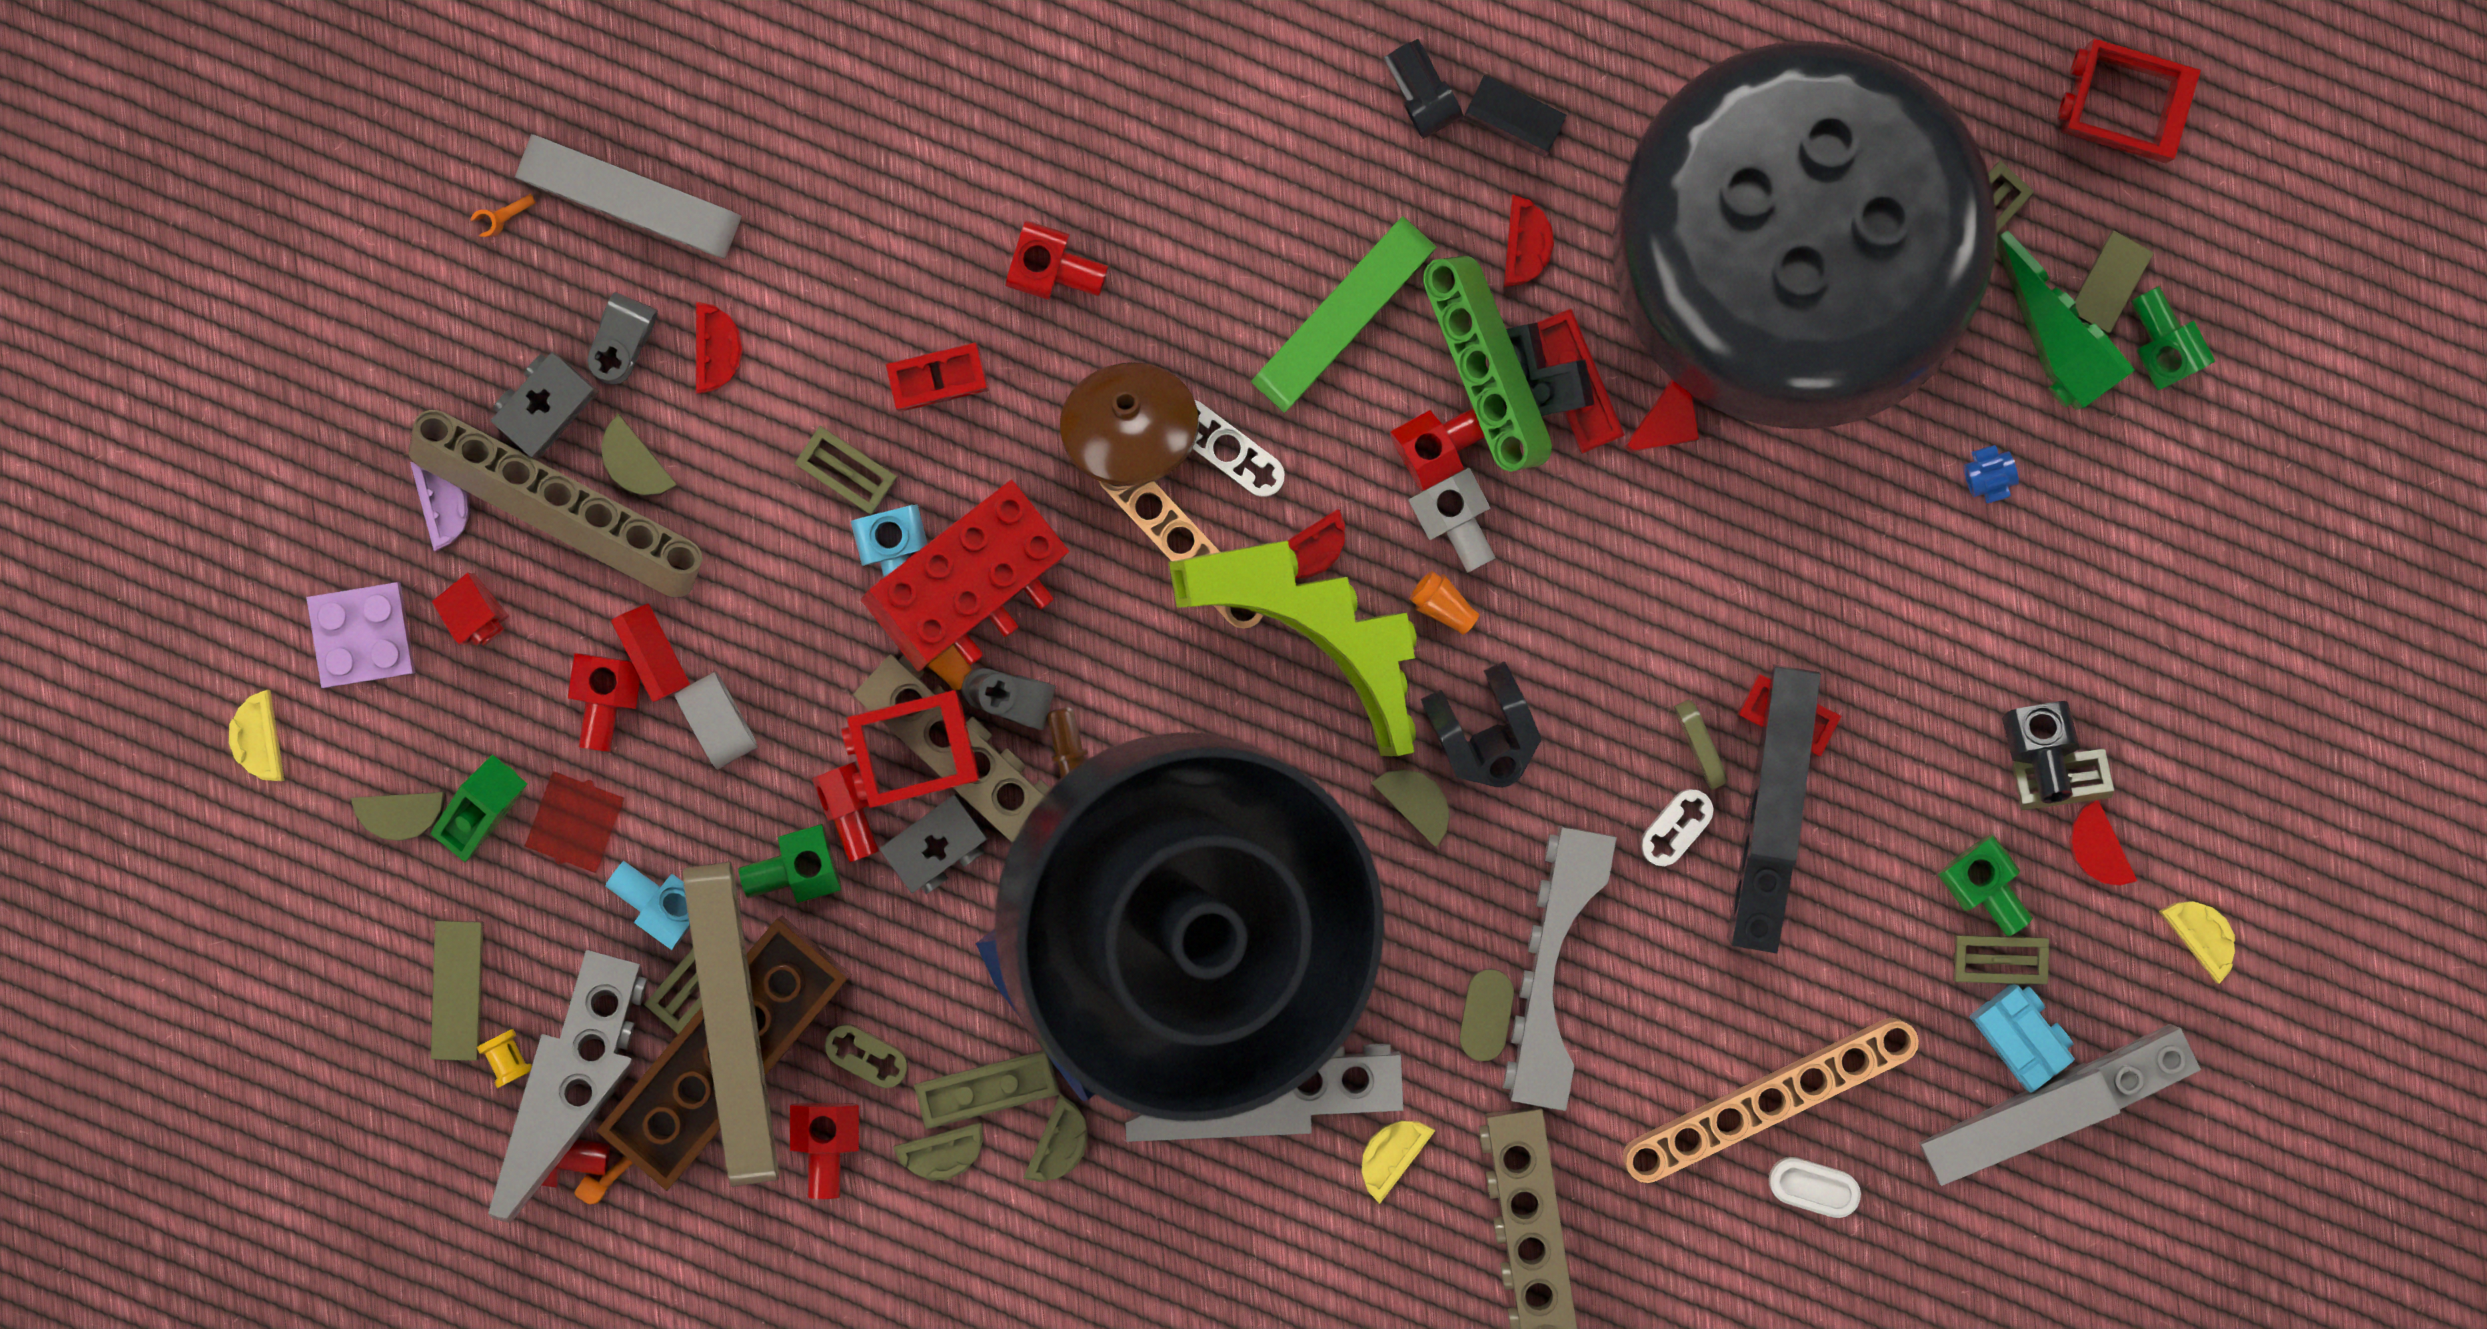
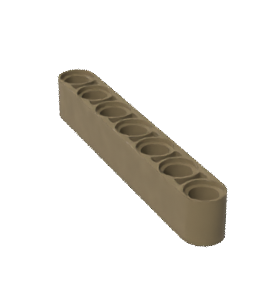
M427 410L416 417L408 450L410 458L419 467L664 595L682 597L689 594L693 589L702 562V553L692 541L444 412ZM426 438H433V439H436V440H438V441H430V440H427ZM466 459H473L478 461L479 463L469 462ZM513 480L520 484H512L508 481ZM549 502H556L562 506H555L550 504ZM589 523H596L601 525L602 527H595ZM630 544L639 545V546H641V547L644 548V549L635 548V547L631 546ZM672 566L682 567L684 570H677Z
M728 861L684 868V890L729 1182L731 1187L777 1181L779 1180L778 1159L733 866Z

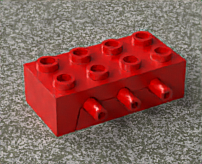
M1011 479L872 586L862 597L861 602L918 672L952 646L955 647L968 665H972L983 656V653L969 637L968 633L989 618L1003 637L1006 638L1011 635L1019 626L1003 606L1023 590L1039 610L1048 606L1054 598L1039 578L1057 565L1070 551Z

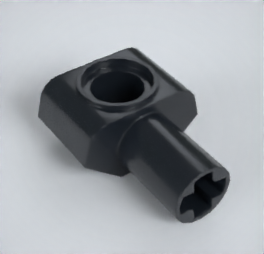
M2057 701L2008 711L2003 716L2002 722L2012 761L2033 765L2043 803H2057L2070 798L2073 792L2064 756L2079 750L2080 745L2068 702ZM2042 728L2047 730L2052 737L2039 739L2030 730Z

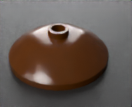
M1137 362L1114 364L1091 373L1071 391L1063 405L1060 416L1062 443L1068 457L1075 466L1091 478L1107 484L1120 486L1149 483L1175 470L1191 452L1199 429L1197 406L1187 386L1174 374L1161 367ZM1123 405H1134L1128 410L1120 409Z

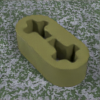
M850 1023L841 1024L835 1027L826 1038L825 1050L832 1062L876 1086L883 1088L894 1087L907 1074L909 1068L908 1059L901 1049ZM848 1033L855 1036L853 1044L866 1051L863 1057L854 1052H849L845 1057L838 1054L840 1046L834 1042L835 1037L844 1038ZM870 1054L883 1060L889 1054L896 1057L894 1065L900 1069L899 1074L890 1073L886 1079L878 1075L880 1067L868 1060Z

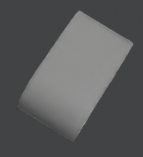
M716 671L675 693L676 700L709 760L717 770L758 747L750 728Z

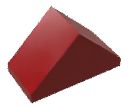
M1671 379L1624 445V448L1629 452H1636L1699 440L1692 394Z

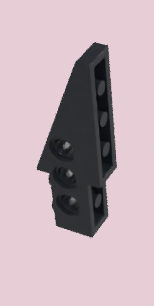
M1773 664L1764 723L1741 843L1743 846L1727 933V938L1731 946L1778 954L1793 865L1796 866L1821 677V673L1817 671Z

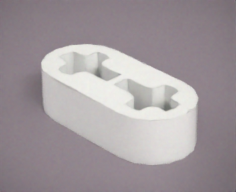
M1687 789L1678 793L1644 832L1640 844L1644 857L1658 866H1667L1676 862L1712 819L1713 805L1709 797L1703 792L1693 789ZM1697 798L1700 799L1702 804L1699 810L1703 814L1702 818L1699 821L1690 818L1682 827L1677 825L1676 822L1684 814V809L1680 806L1682 801L1686 799L1693 802ZM1673 827L1677 833L1669 843L1670 847L1674 849L1669 856L1664 853L1658 854L1657 857L1653 856L1651 852L1655 846L1650 841L1652 836L1656 834L1664 837Z

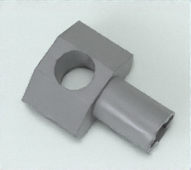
M1470 468L1408 499L1429 540L1445 532L1447 533L1467 573L1496 558L1475 519V516L1491 508ZM1453 491L1460 496L1462 509L1457 516L1446 517L1439 512L1437 499L1442 492Z

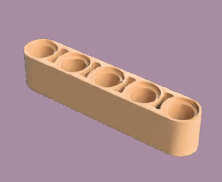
M1099 481L1103 489L1171 561L1220 552L1154 481L1134 486H1113ZM1145 494H1154L1162 501V512L1153 520L1142 519L1136 512L1137 501ZM1179 527L1187 528L1194 535L1193 547L1190 551L1183 554L1174 553L1170 550L1167 542L1170 532ZM1213 605L1229 623L1242 629L1253 627L1263 617V615L1256 613L1254 618L1243 622L1233 617L1230 607Z

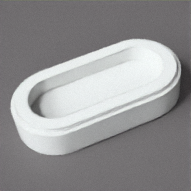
M1786 1157L1779 1160L1772 1167L1769 1174L1771 1191L1780 1201L1829 1217L1842 1218L1854 1212L1860 1202L1861 1193L1856 1180L1848 1173L1797 1157Z

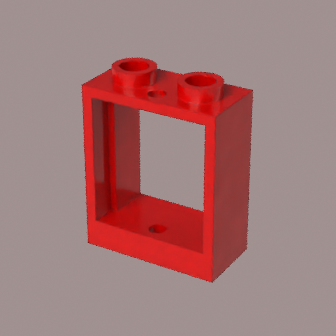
M2094 38L2086 44L2085 49L2078 48L2075 53L2070 74L2077 77L2072 93H2064L2057 114V119L2064 120L2060 133L2166 164L2176 157L2201 70ZM2097 60L2171 81L2153 143L2079 122Z
M958 690L846 717L849 727L841 729L848 756L856 754L860 772L853 774V780L859 801L867 799L869 808L981 780ZM940 706L957 774L880 793L863 725Z

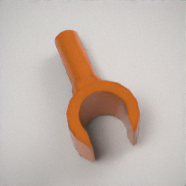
M530 193L496 211L478 210L472 215L470 220L471 222H476L488 215L492 220V226L487 232H483L479 236L494 237L501 233L505 221L536 204Z
M626 1156L622 1157L606 1172V1175L600 1181L586 1174L575 1190L574 1195L589 1205L599 1203L608 1188L613 1184V1181L629 1168L633 1162Z

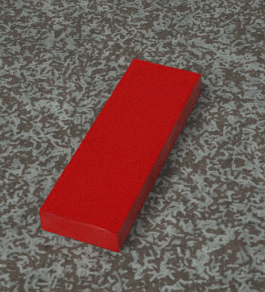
M1570 308L1537 322L1546 367L1586 359L1595 405L1564 411L1581 454L1625 436L1572 309Z

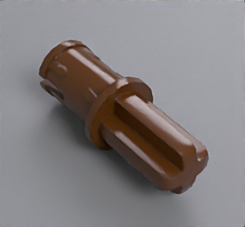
M1068 707L1053 710L1047 716L1056 754L1051 758L1053 762L1058 763L1061 778L1084 762V755L1088 754V749H1082L1074 710Z

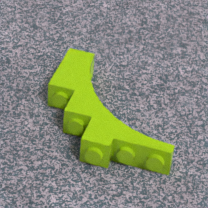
M1288 541L1266 543L1169 562L1177 608L1217 605L1247 609L1279 620L1308 637L1337 664L1355 688L1371 720L1380 756H1401L1414 753L1412 742L1416 738V729L1413 719L1407 714L1404 698L1408 692L1406 676L1399 669L1398 664L1399 661L1415 658L1413 648L1417 642L1416 631L1412 622L1408 621L1407 613H1394L1355 620L1354 612L1357 611L1358 602L1354 588L1349 585L1348 577L1330 578L1296 585L1295 576L1298 574V562L1294 551L1289 549Z

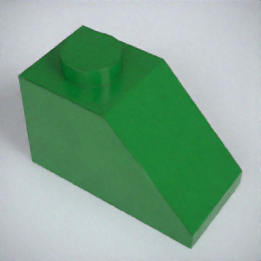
M492 754L460 786L430 834L466 863L511 810L528 783L520 778L511 767L502 763Z

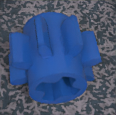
M1996 445L1972 451L1971 454L1974 461L1963 465L1971 495L1973 497L1984 495L1987 504L2011 497L2008 487L2019 484L2017 468L2011 453L2007 451L1998 454Z

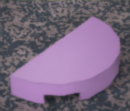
M410 462L433 550L438 551L453 544L465 530L470 516L469 494L467 491L419 467L414 462Z

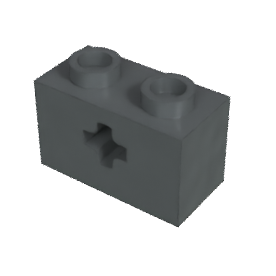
M551 352L547 357L540 354L531 362L524 371V375L528 379L516 392L510 388L498 399L493 406L497 413L490 420L531 458L537 460L599 392L569 363L554 352ZM536 393L543 396L548 393L551 394L547 399L548 405L551 406L548 412L541 410L533 412L537 405L533 400Z
M956 793L879 849L911 894L920 887L925 894H928L949 879L944 873V870L959 861L964 868L986 852L981 843L989 837ZM930 835L937 840L945 836L950 843L944 848L947 855L944 859L938 854L929 857L925 850L930 846V841L927 839Z

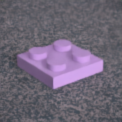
M401 582L306 597L321 688L416 673Z

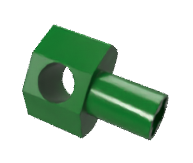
M2160 286L2131 300L2151 339V342L2143 345L2136 351L2157 391L2216 362L2195 321L2181 326ZM2173 348L2177 349L2180 353L2182 362L2174 355Z
M822 824L779 836L780 856L738 868L742 888L747 899L790 886L796 902L800 903L841 891L842 888L828 836ZM803 851L815 852L820 857L822 866L816 876H806L800 872L797 861Z
M1993 833L1973 844L1937 874L1964 911L1971 910L1982 903L2007 937L2023 929L2033 919L2007 884L2020 873V869ZM1983 859L1988 864L1989 876L1984 883L1974 885L1968 877L1969 866L1974 861Z

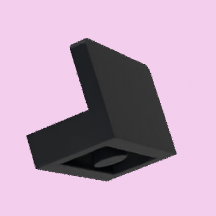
M1484 75L1463 118L1546 158L1567 115Z

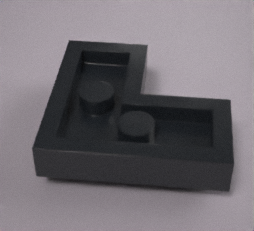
M1538 323L1506 329L1541 416L1595 405L1586 359L1546 367ZM1503 398L1504 407H1505V412H1506V411H1507V405H1506V402H1505V400H1504V398Z

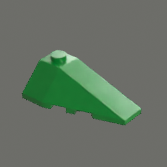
M2008 230L1997 236L1996 248L2045 374L2053 383L2049 386L2050 392L2065 408L2070 405L2075 410L2085 408L2130 375L2135 369L2095 322L2090 326L2087 323L2083 324L2077 318L2079 312L2075 307L2076 302L2066 292L2063 293L2057 287L2051 290L2045 284L2050 279L2045 269Z

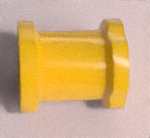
M514 1029L476 1047L480 1054L486 1055L497 1077L494 1082L497 1088L529 1073L532 1068V1064L525 1063L514 1041L516 1036Z

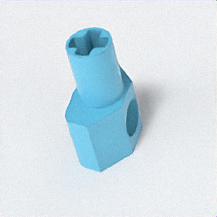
M918 504L851 521L862 566L880 562L884 577L912 556L911 554L918 552L928 544ZM894 522L901 528L902 539L896 547L887 549L879 543L878 531L883 524Z
M623 861L607 881L606 888L641 912L634 923L671 950L678 945L690 930L684 882L674 874H671L660 887Z

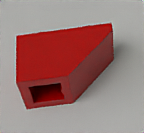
M466 573L432 601L452 637L459 645H487L505 630L500 623L509 617L508 613L475 573Z

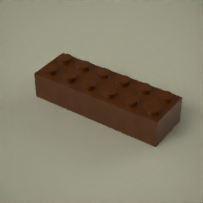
M783 915L771 924L747 953L765 1077L852 976L850 972ZM702 1007L596 1130V1132L666 1191L676 1183L721 1130Z

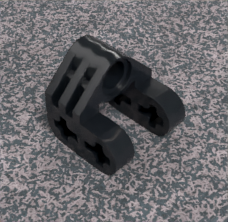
M1505 661L1483 671L1507 724H1497L1474 734L1468 742L1442 690L1420 699L1457 778L1501 788L1511 786L1519 780L1542 740L1526 700Z

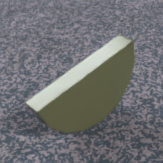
M617 414L607 426L601 444L603 463L611 478L625 490L641 495L663 494L678 486L622 416Z
M1405 769L1385 772L1371 782L1435 847L1438 846L1446 834L1450 815L1447 799L1436 782L1421 772Z
M445 792L353 797L351 801L355 816L366 830L381 839L402 841L420 836L433 826L443 810Z
M1062 1093L1057 1100L1025 1172L1024 1179L1037 1182L1058 1179L1074 1170L1084 1155L1088 1139L1085 1117L1077 1104Z
M983 1121L894 1145L893 1149L900 1163L915 1175L931 1181L949 1180L965 1172L978 1157L984 1140Z

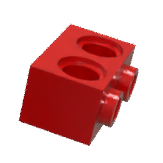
M976 342L885 364L895 407L899 412L990 391L980 349Z

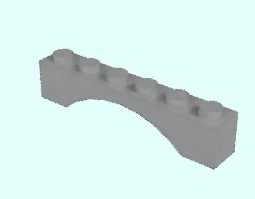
M1563 826L1558 827L1557 835L1549 834L1544 861L1552 863L1549 881L1541 879L1536 907L1544 908L1541 925H1532L1528 943V952L1535 953L1532 971L1524 970L1519 994L1520 998L1527 999L1524 1017L1515 1016L1511 1043L1518 1044L1515 1062L1507 1061L1503 1079V1088L1510 1089L1509 1098L1511 1101L1563 1111L1567 1109L1575 1065L1563 1045L1555 1019L1553 1001L1555 966L1562 942L1573 920L1587 902L1609 882L1617 838L1615 836Z

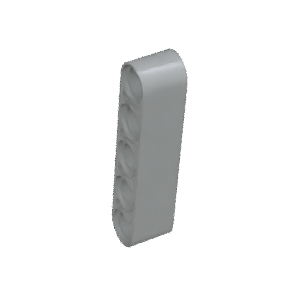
M533 134L530 135L514 177L535 187L722 259H725L742 217L715 204Z

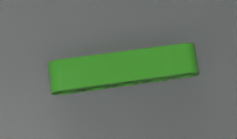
M1402 216L1259 371L1251 383L1283 413H1286L1428 259L1437 246Z
M1468 256L1432 261L1424 271L1423 282L1425 290L1494 460L1499 467L1510 472L1543 465L1551 455V439L1480 265L1476 260ZM1452 272L1454 273L1455 284L1452 282ZM1469 314L1472 318V328L1469 325ZM1486 356H1487V358L1489 359V364H1490L1489 370H1488V368H1487V366H1486V362H1485V361H1486ZM1503 398H1504V400H1505V402H1506V405H1507V411H1506V412H1505V410H1504V408H1503ZM1520 441L1524 446V456L1521 453Z

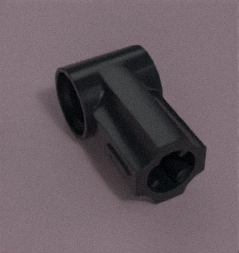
M1419 39L1397 48L1383 58L1406 100L1404 102L1406 111L1422 139L1464 117L1452 90L1446 81L1440 80Z

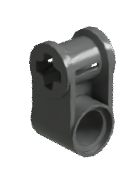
M617 292L612 294L605 307L599 330L588 354V366L593 375L609 385L621 384L629 378L642 347H644L652 332L658 309ZM616 351V357L622 362L619 369L611 367L607 374L605 373V367L600 363V359L602 356L610 357Z
M987 668L974 669L965 676L962 683V695L968 705L990 714L1004 717V719L1018 724L1044 730L1056 685L1021 675L1013 676ZM987 687H993L991 696L985 695Z

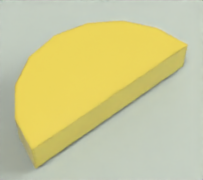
M265 690L251 695L238 708L234 719L229 724V745L235 760L249 773L262 780L284 781L271 691Z
M2193 901L2173 903L2160 910L2161 915L2214 981L2220 984L2231 971L2232 960L2235 954V934L2227 919L2213 907Z
M1400 1120L1383 1126L1370 1138L1362 1156V1175L1367 1190L1379 1204L1433 1135L1435 1129L1419 1121Z

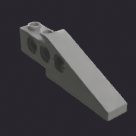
M586 950L560 1039L541 1034L488 1212L492 1219L511 1223L633 1070L635 1064L632 1058L618 1054L620 1048L627 1050L630 1045L635 1023L628 1021L633 1004L641 1005L647 987L648 979L641 977L643 971L640 964ZM604 995H612L619 1001L616 1012L608 1017H600L593 1011L596 1000ZM598 1039L605 1044L603 1056L593 1062L582 1059L580 1053L583 1044L588 1040ZM579 1083L590 1086L592 1088V1097L588 1103L582 1106H573L568 1103L567 1096L570 1088Z
M2168 1024L2088 1064L2083 1062L2051 1078L2036 1091L2030 1093L2026 1090L1919 1142V1145L1938 1184L1943 1186L2121 1113L2120 1109L2201 1069L2181 1028Z
M1390 1044L1363 1045V1053L1345 1054L1344 1046H1340L1331 1059L1318 1070L1322 1076V1084L1313 1092H1304L1297 1087L1272 1103L1250 1112L1208 1121H1171L1136 1114L1126 1119V1142L1312 1133L1311 1115L1403 1111L1401 1054L1399 1051L1391 1052ZM1353 1066L1361 1067L1368 1073L1366 1085L1359 1090H1350L1342 1083V1075L1345 1070Z

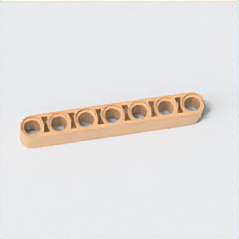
M1887 1018L1633 1139L1624 1149V1166L1631 1176L1639 1182L1651 1183L1660 1180L1908 1061L1918 1049L1919 1040L1917 1033L1912 1026L1899 1019ZM1901 1028L1906 1036L1903 1048L1897 1052H1888L1883 1043L1886 1033L1891 1029ZM1849 1049H1861L1864 1054V1064L1855 1072H1846L1842 1066L1843 1055ZM1811 1068L1819 1069L1823 1076L1820 1088L1813 1092L1803 1091L1800 1085V1078L1803 1072ZM1769 1088L1778 1089L1782 1097L1779 1107L1771 1112L1762 1111L1758 1104L1760 1094ZM1727 1108L1738 1110L1740 1115L1738 1126L1729 1132L1719 1130L1716 1123L1719 1113ZM1686 1128L1694 1129L1699 1136L1696 1147L1687 1152L1676 1149L1675 1137L1678 1132ZM1650 1148L1656 1151L1657 1163L1649 1171H1638L1633 1165V1158L1636 1152L1640 1149Z

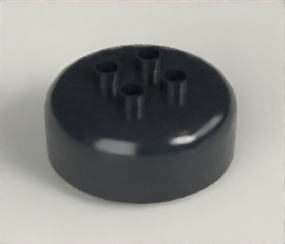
M1795 41L1762 46L1731 56L1708 68L1688 82L1666 102L1640 138L1628 166L1616 211L1613 230V261L1616 282L1629 321L1641 343L1655 362L1676 383L1711 407L1742 420L1784 429L1826 428L1856 422L1884 411L1915 392L1940 369L1956 348L1980 306L1994 265L1997 243V216L1994 194L1986 164L1977 143L1965 123L1934 88L1911 71L1875 53L1848 45L1818 41Z
M1177 732L1150 735L1126 741L1085 760L1064 775L1046 792L1019 829L1008 852L1000 876L996 897L995 937L1001 974L1009 997L1020 1019L1033 1038L1070 1075L1093 1093L1128 1111L1156 1119L1208 1121L1228 1118L1272 1103L1300 1086L1331 1059L1358 1022L1371 995L1383 949L1384 911L1379 877L1371 853L1348 813L1317 782L1270 753L1239 740L1207 733Z

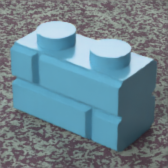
M2010 984L1990 1001L1974 1011L1969 1017L2023 1088L2032 1093L2075 1060L2068 1050L2074 1043L2058 1023L2050 1027L2040 1012L2046 1007L2029 986L2022 991L2018 985Z

